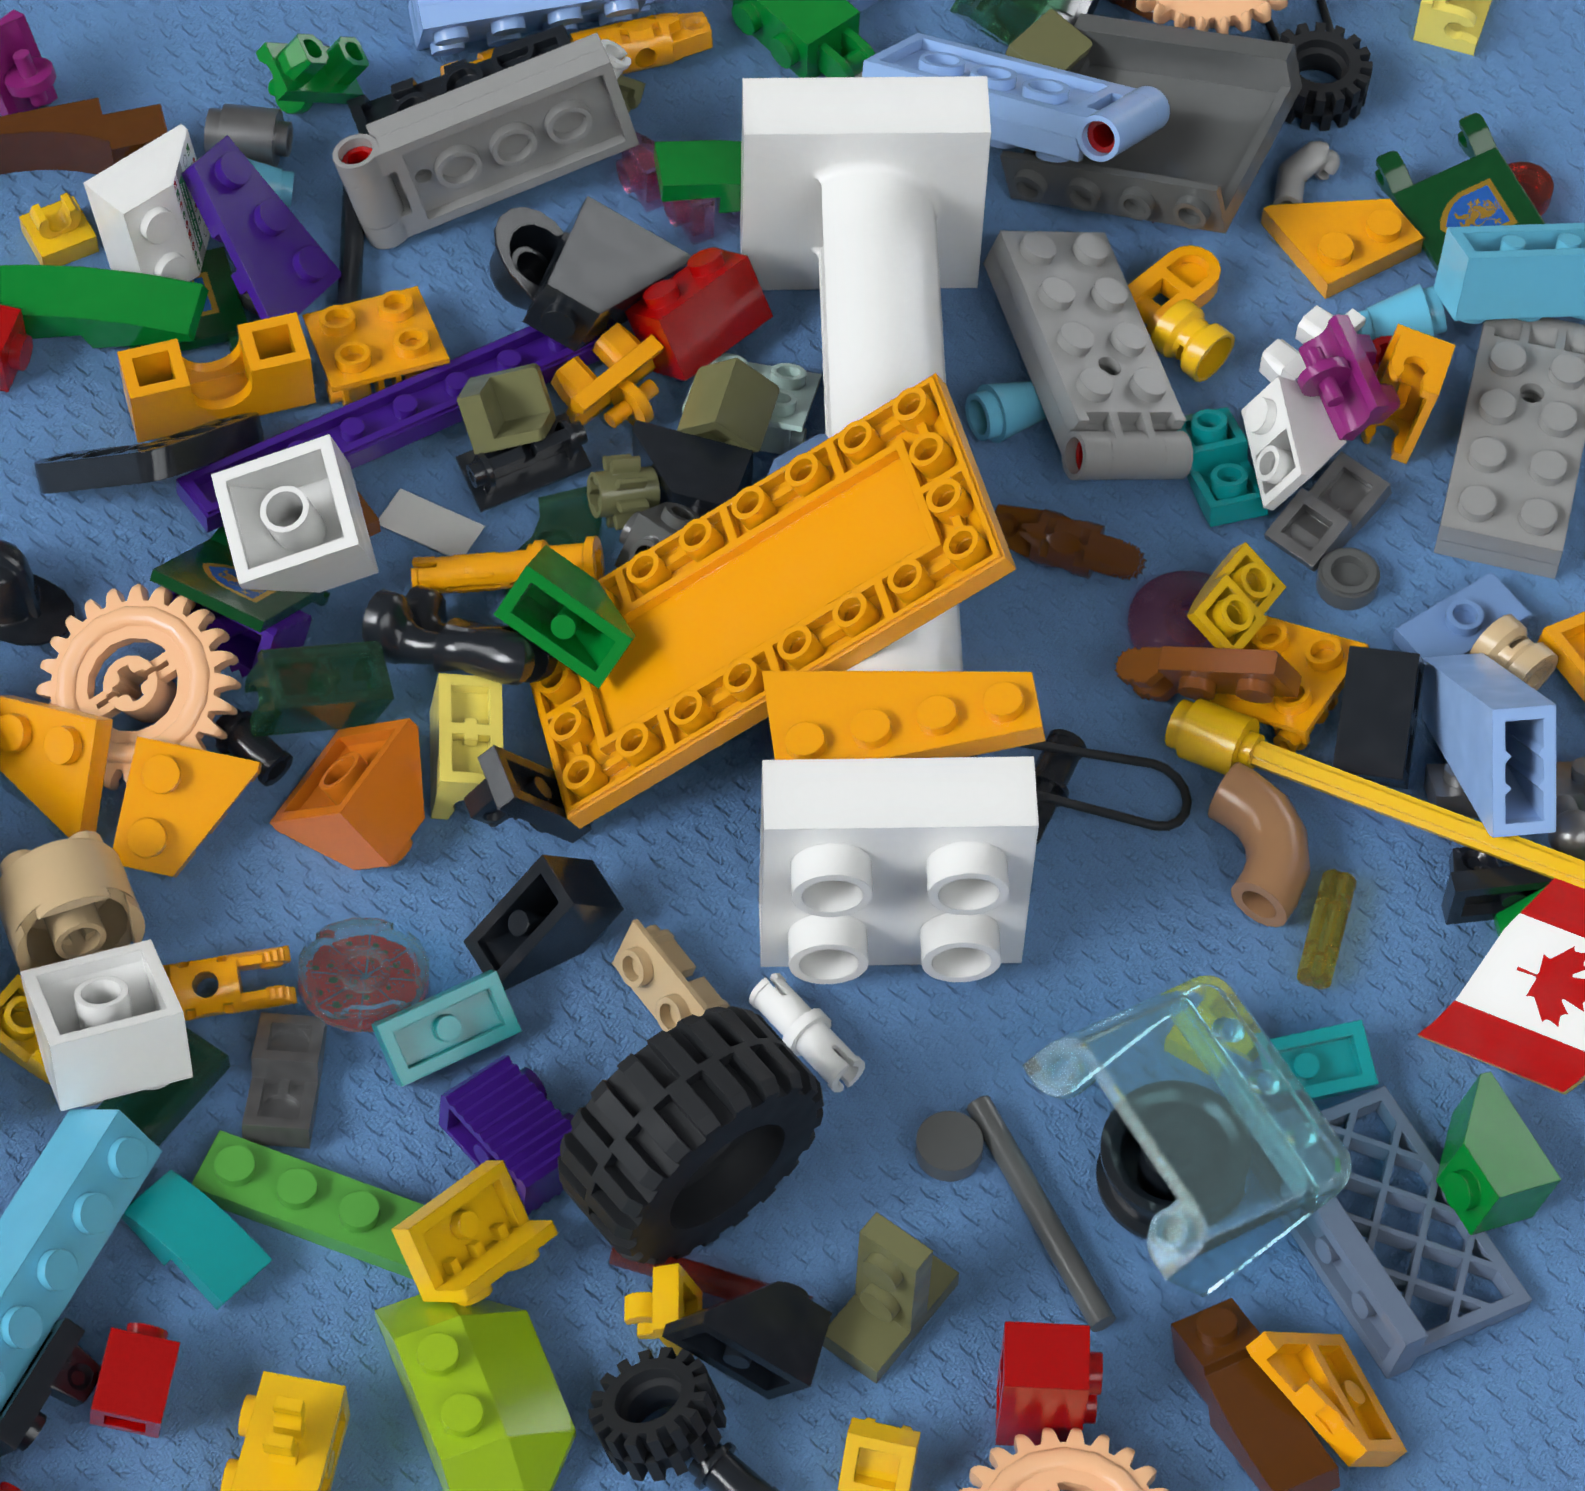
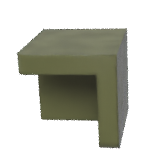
M1050 8L1008 46L1005 55L1069 71L1089 53L1092 41L1055 10Z
M738 358L702 366L698 369L677 431L753 450V453L759 452L779 395V387Z
M535 363L471 377L457 397L475 455L481 452L488 453L544 440L556 420L540 366Z

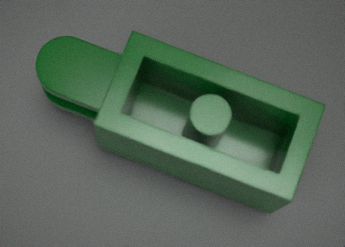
M733 0L732 16L738 28L744 34L754 36L771 52L773 58L781 67L790 68L800 78H816L821 74H824L826 77H855L863 72L864 60L876 54L873 48L859 36L860 11L847 0Z

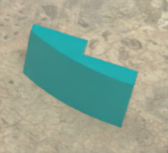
M1229 408L1204 409L1194 414L1185 415L1186 421L1182 428L1177 431L1187 433L1192 443L1193 462L1187 479L1209 526L1214 527L1268 515V509L1263 508L1256 473L1248 462V440Z
M172 1169L134 1200L121 1217L164 1266L172 1260L216 1310L224 1305L272 1261L269 1255L226 1212Z

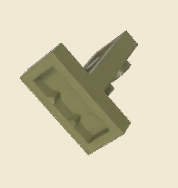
M876 1212L859 1232L855 1294L829 1324L823 1347L877 1384L956 1288L959 1272L934 1256L933 1250Z

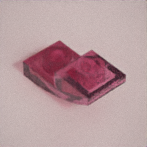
M635 131L640 145L623 151L622 159L616 162L617 174L624 190L628 194L634 192L646 212L664 206L670 223L674 227L681 225L692 245L714 238V198L662 202L654 163L655 141Z

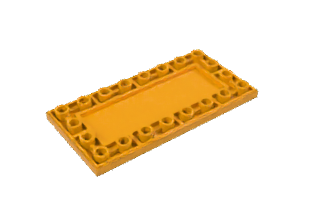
M936 373L914 387L905 389L896 398L860 420L851 422L839 433L806 453L794 457L785 466L754 485L745 487L736 496L700 518L691 520L679 531L651 548L639 552L630 561L597 580L636 635L599 689L560 661H558L554 672L541 681L530 683L567 819L579 829L583 828L769 717L762 671H846L1016 570L1015 563L948 387Z

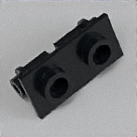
M566 412L556 416V420L544 440L488 453L481 452L476 455L474 450H471L455 458L480 512L587 470L592 466L582 447L583 444L588 442L586 431L579 420L571 423Z

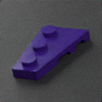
M228 135L181 173L212 238L224 243L237 271L231 277L240 295L249 294L261 320L297 312L299 316L341 277V271Z

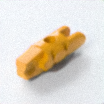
M702 11L678 14L677 12L659 13L570 33L573 40L576 41L597 32L600 40L608 39L620 45L627 52L626 56L631 58V65L621 75L673 64V62L683 59V57L713 47L712 29Z
M289 945L163 965L184 1012L185 1021L297 1003L296 990L293 986L276 985L263 990L243 993L240 974L243 971L279 968L283 964L290 963ZM213 978L218 981V989L212 996L201 997L197 995V987L202 980Z

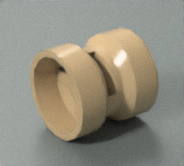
M1512 614L1504 615L1493 622L1479 636L1469 653H1484L1536 691L1547 681L1558 663V656L1543 642L1534 643L1527 637V628Z

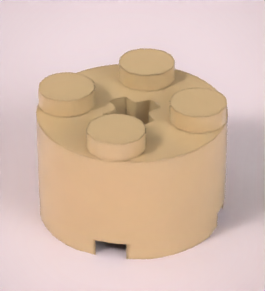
M80 831L68 839L53 841L33 850H17L10 853L1 862L0 919L20 971L129 945L132 941L134 943L142 941L145 933V920L123 864L115 850L105 844L100 834L95 831Z

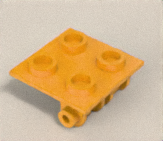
M418 286L389 291L383 295L343 305H332L323 310L302 315L327 377L325 387L331 404L342 402L343 406L371 395L370 383L374 384L375 390L378 392L385 389V379L391 378L392 385L402 381L401 375L406 380L433 367L450 363L449 356Z
M1266 616L1268 620L1243 649L1276 650L1302 676L1298 698L1274 696L1273 702L1260 704L1245 701L1236 695L1215 694V698L1210 700V702L1256 718L1260 723L1273 726L1276 735L1273 738L1274 745L1295 752L1296 750H1303L1310 743L1309 735L1314 730V725L1325 722L1329 716V711L1333 710L1337 705L1338 695L1344 688L1349 647L1369 648V646L1362 642Z

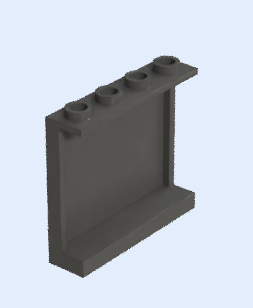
M1081 13L1074 27L1092 41V47L1089 53L1070 69V72L1133 88L1142 86L1157 88L1165 95L1170 106L1168 122L1162 129L1105 162L1093 161L1083 154V159L1079 162L1069 160L1067 162L1055 163L1037 158L1036 151L1025 149L1023 153L1003 150L1000 159L1010 197L1028 202H1038L1074 208L1081 211H1092L1128 217L1135 220H1147L1226 234L1302 89L1295 44Z

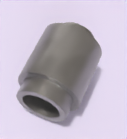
M227 103L223 105L222 109L210 108L207 113L204 130L205 153L228 135L246 158L277 167L280 156L289 157L293 140L292 122L284 121L282 110L276 108Z

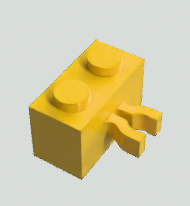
M263 1371L257 1395L247 1394L243 1401L239 1417L238 1434L245 1437L239 1459H228L220 1491H331L350 1418L346 1386Z

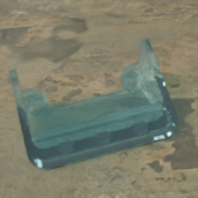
M1210 975L1198 976L1051 1042L1022 1065L1034 1085L1040 1091L1057 1099L1073 1098L1084 1092L1096 1081L1098 1082L1177 1198L1169 1207L1158 1212L1151 1221L1147 1235L1149 1255L1165 1280L1201 1297L1210 1294L1338 1195L1349 1181L1352 1163L1347 1148L1236 991L1218 977Z

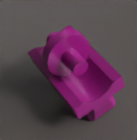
M13 9L0 19V115L4 116L35 110L41 106L51 104L58 98L53 86L57 78L56 71L51 61L41 57L25 15Z
M1335 314L1328 321L1327 327L1321 334L1304 343L1298 349L1306 366V369L1302 371L1297 380L1301 392L1309 397L1320 396L1339 440L1353 441L1369 425L1383 423L1400 407L1401 402L1393 385L1379 383L1372 368L1376 363L1377 350L1370 335L1357 334L1348 315Z

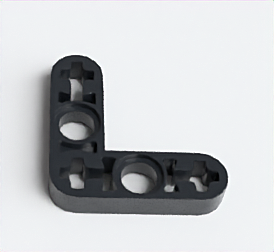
M244 413L217 419L150 443L69 452L36 461L34 466L42 494L141 484L171 478L217 462L265 441L259 413Z

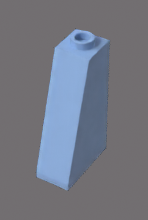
M1484 653L1422 658L1425 664L1422 683V719L1488 834L1496 838L1556 832V704Z

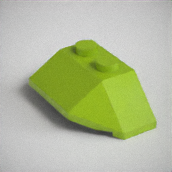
M420 1294L374 1310L378 1325L443 1491H552L576 1437V1429L527 1310L486 1299L470 1306H462L451 1302H423Z

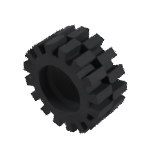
M1316 22L1315 31H1309L1307 23L1297 25L1295 34L1290 29H1287L1281 33L1280 41L1275 40L1276 42L1295 44L1299 72L1319 70L1337 79V81L1331 83H1316L1300 75L1302 89L1285 119V122L1291 124L1296 117L1301 119V129L1310 130L1311 122H1318L1319 131H1329L1332 120H1334L1338 128L1347 125L1349 116L1355 120L1360 114L1361 107H1364L1373 70V61H1369L1370 52L1367 46L1359 49L1361 39L1353 34L1346 40L1344 38L1345 28L1336 25L1334 32L1331 33L1325 31L1326 23Z
M661 1347L658 1358L653 1357L650 1349L638 1352L639 1363L631 1366L626 1358L616 1364L621 1374L614 1377L606 1373L600 1380L604 1391H593L590 1401L594 1408L588 1410L592 1427L616 1470L622 1475L629 1472L633 1480L643 1481L648 1471L654 1482L666 1480V1469L671 1467L674 1468L677 1476L688 1472L685 1461L693 1457L700 1464L705 1460L708 1454L704 1445L708 1444L717 1447L722 1438L717 1428H726L727 1418L723 1412L725 1406L704 1364L699 1358L695 1360L692 1353L684 1349L676 1356L672 1347ZM674 1405L659 1418L641 1423L656 1410Z

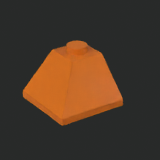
M410 718L338 729L269 823L278 832L353 870L391 867L410 851L413 844L411 837L425 819L418 726Z

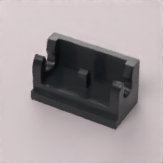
M1357 646L1349 647L1333 767L1380 785L1408 789L1425 668L1420 654Z

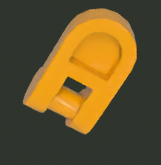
M1192 245L1178 247L1167 253L1128 284L1143 322L1147 324L1146 329L1150 335H1152L1160 318L1178 301L1188 299L1199 308H1202L1215 296L1218 289L1221 267L1218 259L1212 252ZM1159 293H1162L1169 299L1162 306L1153 300Z

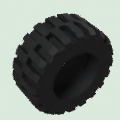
M733 1006L728 1008L713 1007L706 1009L702 1016L692 1014L679 1020L676 1027L667 1032L660 1031L647 1040L648 1045L635 1055L630 1053L617 1065L619 1069L608 1080H602L590 1093L592 1096L591 1100L585 1107L579 1108L571 1120L572 1130L564 1134L560 1144L561 1155L558 1156L559 1180L564 1191L623 1258L641 1264H664L669 1257L678 1260L690 1255L695 1247L699 1245L705 1247L719 1238L721 1232L731 1225L733 1227L738 1225L749 1216L748 1212L760 1201L764 1203L776 1191L775 1186L784 1176H789L799 1164L798 1158L801 1153L808 1150L815 1139L814 1129L821 1125L823 1118L822 1107L824 1102L820 1082L759 1014H755L751 1010Z

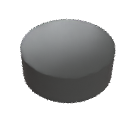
M1338 548L1327 553L1320 561L1316 577V589L1320 597L1334 608L1341 610L1361 609L1371 603L1376 596L1380 580V570L1376 561L1366 552L1356 548Z
M956 1111L935 1113L928 1117L918 1129L915 1147L917 1162L925 1173L937 1180L953 1182L965 1179L975 1172L981 1162L984 1144L983 1134L978 1124L963 1113Z

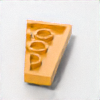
M762 671L775 760L970 757L1046 741L1032 672Z

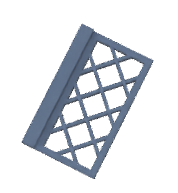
M1386 1086L1290 1124H1287L1283 1117H1279L1259 1126L1250 1145L1251 1154L1248 1170L1387 1379L1409 1370L1416 1357L1527 1310L1532 1301L1531 1297L1487 1233L1484 1231L1470 1235L1455 1210L1448 1204L1444 1193L1436 1182L1439 1163ZM1376 1111L1391 1133L1389 1144L1353 1132L1356 1119ZM1342 1124H1345V1125H1344V1129H1343V1128H1340V1127H1337V1126H1340V1125H1342ZM1315 1137L1338 1145L1339 1149L1334 1166L1311 1159L1300 1144V1141ZM1348 1149L1384 1161L1379 1182L1343 1170ZM1396 1165L1419 1173L1427 1185L1425 1197L1390 1186L1393 1166ZM1339 1187L1375 1199L1370 1220L1344 1210L1336 1198ZM1385 1203L1420 1214L1416 1236L1380 1224ZM1430 1218L1456 1227L1464 1239L1462 1251L1426 1239ZM1375 1241L1411 1253L1407 1275L1381 1265L1373 1253ZM1421 1257L1457 1269L1453 1290L1417 1278ZM1467 1273L1491 1280L1503 1298L1493 1303H1488L1464 1295L1463 1291ZM1412 1296L1448 1307L1446 1322L1426 1331L1410 1308ZM1459 1312L1465 1313V1315L1458 1317Z

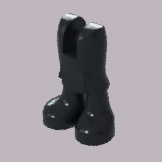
M416 585L411 588L406 596L382 589L374 594L364 613L362 638L367 651L374 659L392 664H433L436 672L464 671L504 685H519L523 682L533 683L547 678L554 672L559 661L509 625H487L462 618H453L446 623V600L443 595L436 589L422 585Z

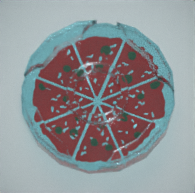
M352 917L328 924L316 933V940L309 944L308 948L305 945L299 955L298 991L307 1009L325 1024L348 1032H374L371 1026L372 1023L425 1000L428 994L429 957L420 940L409 931L407 936H405L402 932L393 930V923L379 918Z

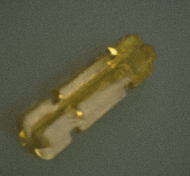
M1329 869L1322 874L1297 972V979L1304 986H1313L1323 990L1332 983L1357 883L1355 877L1349 872Z

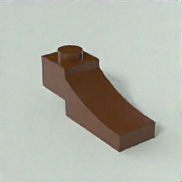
M93 98L0 116V174L35 170H63L99 174L168 132L161 104L103 115L99 98Z
M1233 1298L1171 1323L1175 1363L1208 1405L1211 1427L1260 1491H1332L1340 1487L1339 1468L1324 1449L1300 1411L1248 1353L1246 1346L1261 1334Z

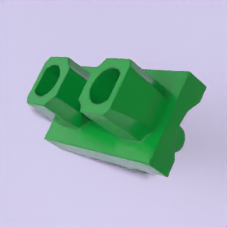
M298 33L289 43L265 42L256 51L259 61L268 66L273 76V79L269 82L268 91L270 95L275 96L277 105L287 114H303L311 108L313 103L347 104V100L364 95L356 78L369 66V62L360 42L355 37L340 36L332 46H323L322 42L313 34Z

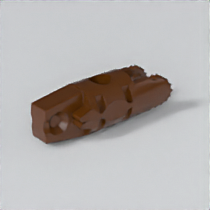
M998 504L995 509V514L1008 548L1029 558L1030 562L1046 567L1063 568L1073 575L1089 579L1094 571L1114 578L1118 577L1122 578V580L1128 579L1131 581L1132 578L1137 579L1139 574L1143 575V569L1147 568L1145 567V562H1147L1144 559L1145 553H1141L1140 548H1137L1136 545H1131L1130 542L1127 544L1124 540L1104 535V525L1090 521L1074 520L1063 513L1050 509L1040 510Z

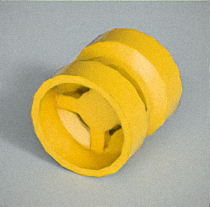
M1183 299L1170 307L1160 318L1152 332L1151 340L1156 351L1166 358L1175 357L1177 360H1180L1182 371L1195 382H1202L1215 374L1224 364L1234 347L1235 337L1221 324H1208L1203 310L1192 301Z

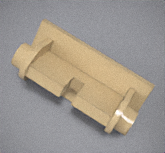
M638 919L632 921L612 965L620 973L623 981L631 987L658 1021L663 1031L667 1032L673 1029L679 1020L692 1014L702 1016L706 1009L718 1006L728 1008L730 1006L726 1000L720 997L704 976L689 982L686 980V977L693 975L696 966L675 941L674 935L670 930H660L657 925H650L645 928Z

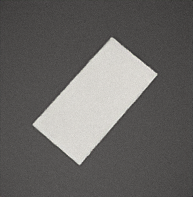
M401 488L379 517L380 526L447 556L467 554L485 528L484 525Z

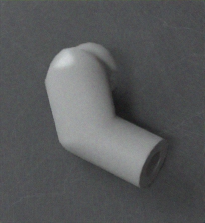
M1311 141L1286 159L1278 168L1273 205L1302 203L1305 182L1312 175H1315L1319 180L1329 179V174L1334 175L1340 165L1338 153L1330 150L1326 142Z

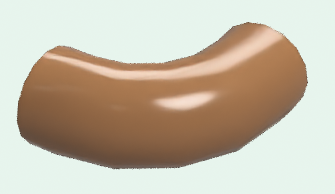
M1237 762L1226 773L1218 786L1209 806L1208 817L1235 834L1246 851V863L1242 873L1231 888V896L1236 905L1244 914L1258 923L1270 927L1284 926L1297 907L1311 872L1307 829L1286 794L1257 771L1241 762Z

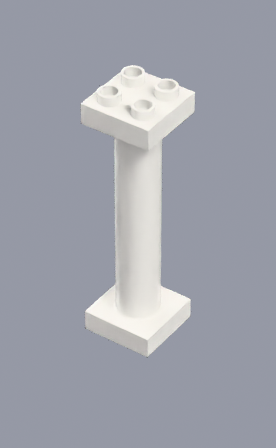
M987 76L742 78L741 254L748 256L762 290L820 289L825 433L828 438L842 431L851 422L860 420L896 398L905 389L914 387L935 373L946 384L941 288H978L991 140ZM959 604L846 671H963ZM1034 756L762 760L759 865L760 967H789L791 973L803 981L815 984H838L859 977L867 970L868 965H922L923 970L935 979L947 982H970L993 974L1000 967L1001 963H1022L1039 828Z

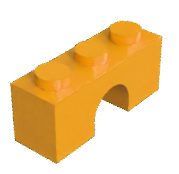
M297 312L237 325L239 335L237 346L230 354L213 362L196 363L185 359L182 356L177 339L118 351L117 355L125 399L137 442L141 443L167 437L217 419L238 414L257 412L261 416L316 403L311 357Z

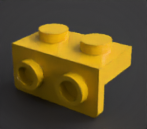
M486 1160L391 1229L423 1302H451L462 1306H470L485 1299L493 1291L492 1283L507 1272L521 1269L533 1263L540 1256L539 1248L558 1234L553 1220H529L504 1160Z

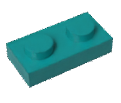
M495 970L481 973L371 1024L396 1085L401 1087L522 1032L498 973Z
M1362 1019L1238 1045L1230 1050L1246 1115L1368 1090L1379 1084Z

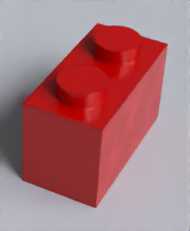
M716 247L703 249L692 255L687 261L688 266L670 279L659 281L648 287L643 293V298L625 311L634 334L640 342L652 334L664 347L663 351L653 358L655 368L652 372L687 381L697 373L700 367L710 364L773 317L748 256Z
M1005 1321L996 1387L995 1445L1014 1446V1439L1018 1434L1026 1435L1035 1446L1040 1445L1044 1428H1052L1059 1441L1066 1442L1072 1428L1083 1430V1424L1096 1423L1097 1395H1101L1103 1353L1090 1352V1325Z

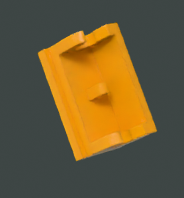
M1397 325L1377 369L1376 376L1379 383L1393 385L1401 404L1383 423L1369 425L1361 432V438L1365 444H1369L1373 439L1376 427L1387 426L1396 434L1391 444V459L1407 464L1440 394L1456 345L1409 327Z

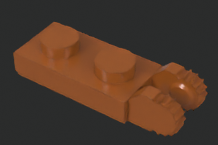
M1179 646L1141 647V649L1134 647L1133 649L1128 648L1125 652L1122 651L1121 656H1117L1118 661L1115 663L1116 669L1114 670L1118 673L1117 677L1126 685L1130 684L1133 687V691L1142 699L1146 698L1148 701L1153 699L1159 702H1167L1175 694L1179 693L1189 699L1198 700L1202 698L1208 701L1213 700L1215 694H1231L1245 701L1266 704L1273 702L1274 696L1298 698L1302 678L1276 650Z

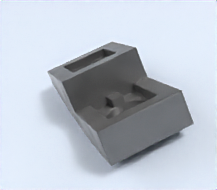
M1341 451L1309 492L1303 488L1299 490L1264 533L1265 539L1314 572L1318 569L1320 561L1327 553L1342 548L1392 494L1390 483Z
M261 1012L251 1056L252 1079L242 1121L243 1139L260 1145L310 1148L323 1068L327 1017Z

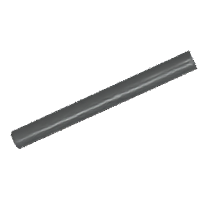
M989 1096L975 1099L967 1106V1112L980 1127L984 1142L1088 1325H1090L1092 1332L1106 1329L1116 1320L1114 1313Z

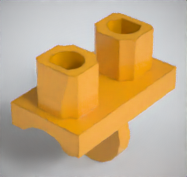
M616 323L601 335L592 349L608 367L600 376L597 377L578 356L573 357L555 372L551 385L562 401L568 406L566 413L571 423L579 420L584 426L612 403L614 406L604 414V419L610 427L616 428L625 420L633 426L636 420L650 423L654 419V412L649 401L659 393V388L651 379H647L638 387L636 384L654 370L653 358L663 351L664 347L652 334L640 342L624 326Z

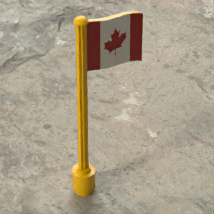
M1202 698L1195 702L1183 699L1177 704L1166 728L1165 744L1167 747L1175 749L1177 756L1181 759L1226 775L1237 762H1241L1252 769L1257 767L1553 879L1503 930L1459 996L1432 1024L1417 1035L1420 1038L1564 1095L1568 1094L1585 1080V861L1519 836L1493 838L1488 834L1482 822L1265 742V736L1259 733L1258 719Z

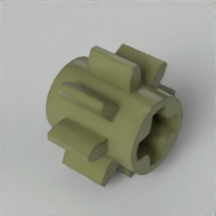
M631 454L603 456L604 471L590 472L588 476L587 498L591 513L595 518L606 517L608 528L615 527L616 531L623 530L625 524L634 513L645 511L660 504V485L657 473L652 466L641 467L640 456H632Z

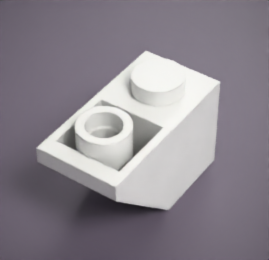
M1281 376L1275 378L1241 410L1262 504L1265 509L1275 510L1347 443L1346 440H1339L1320 396H1305L1296 381Z

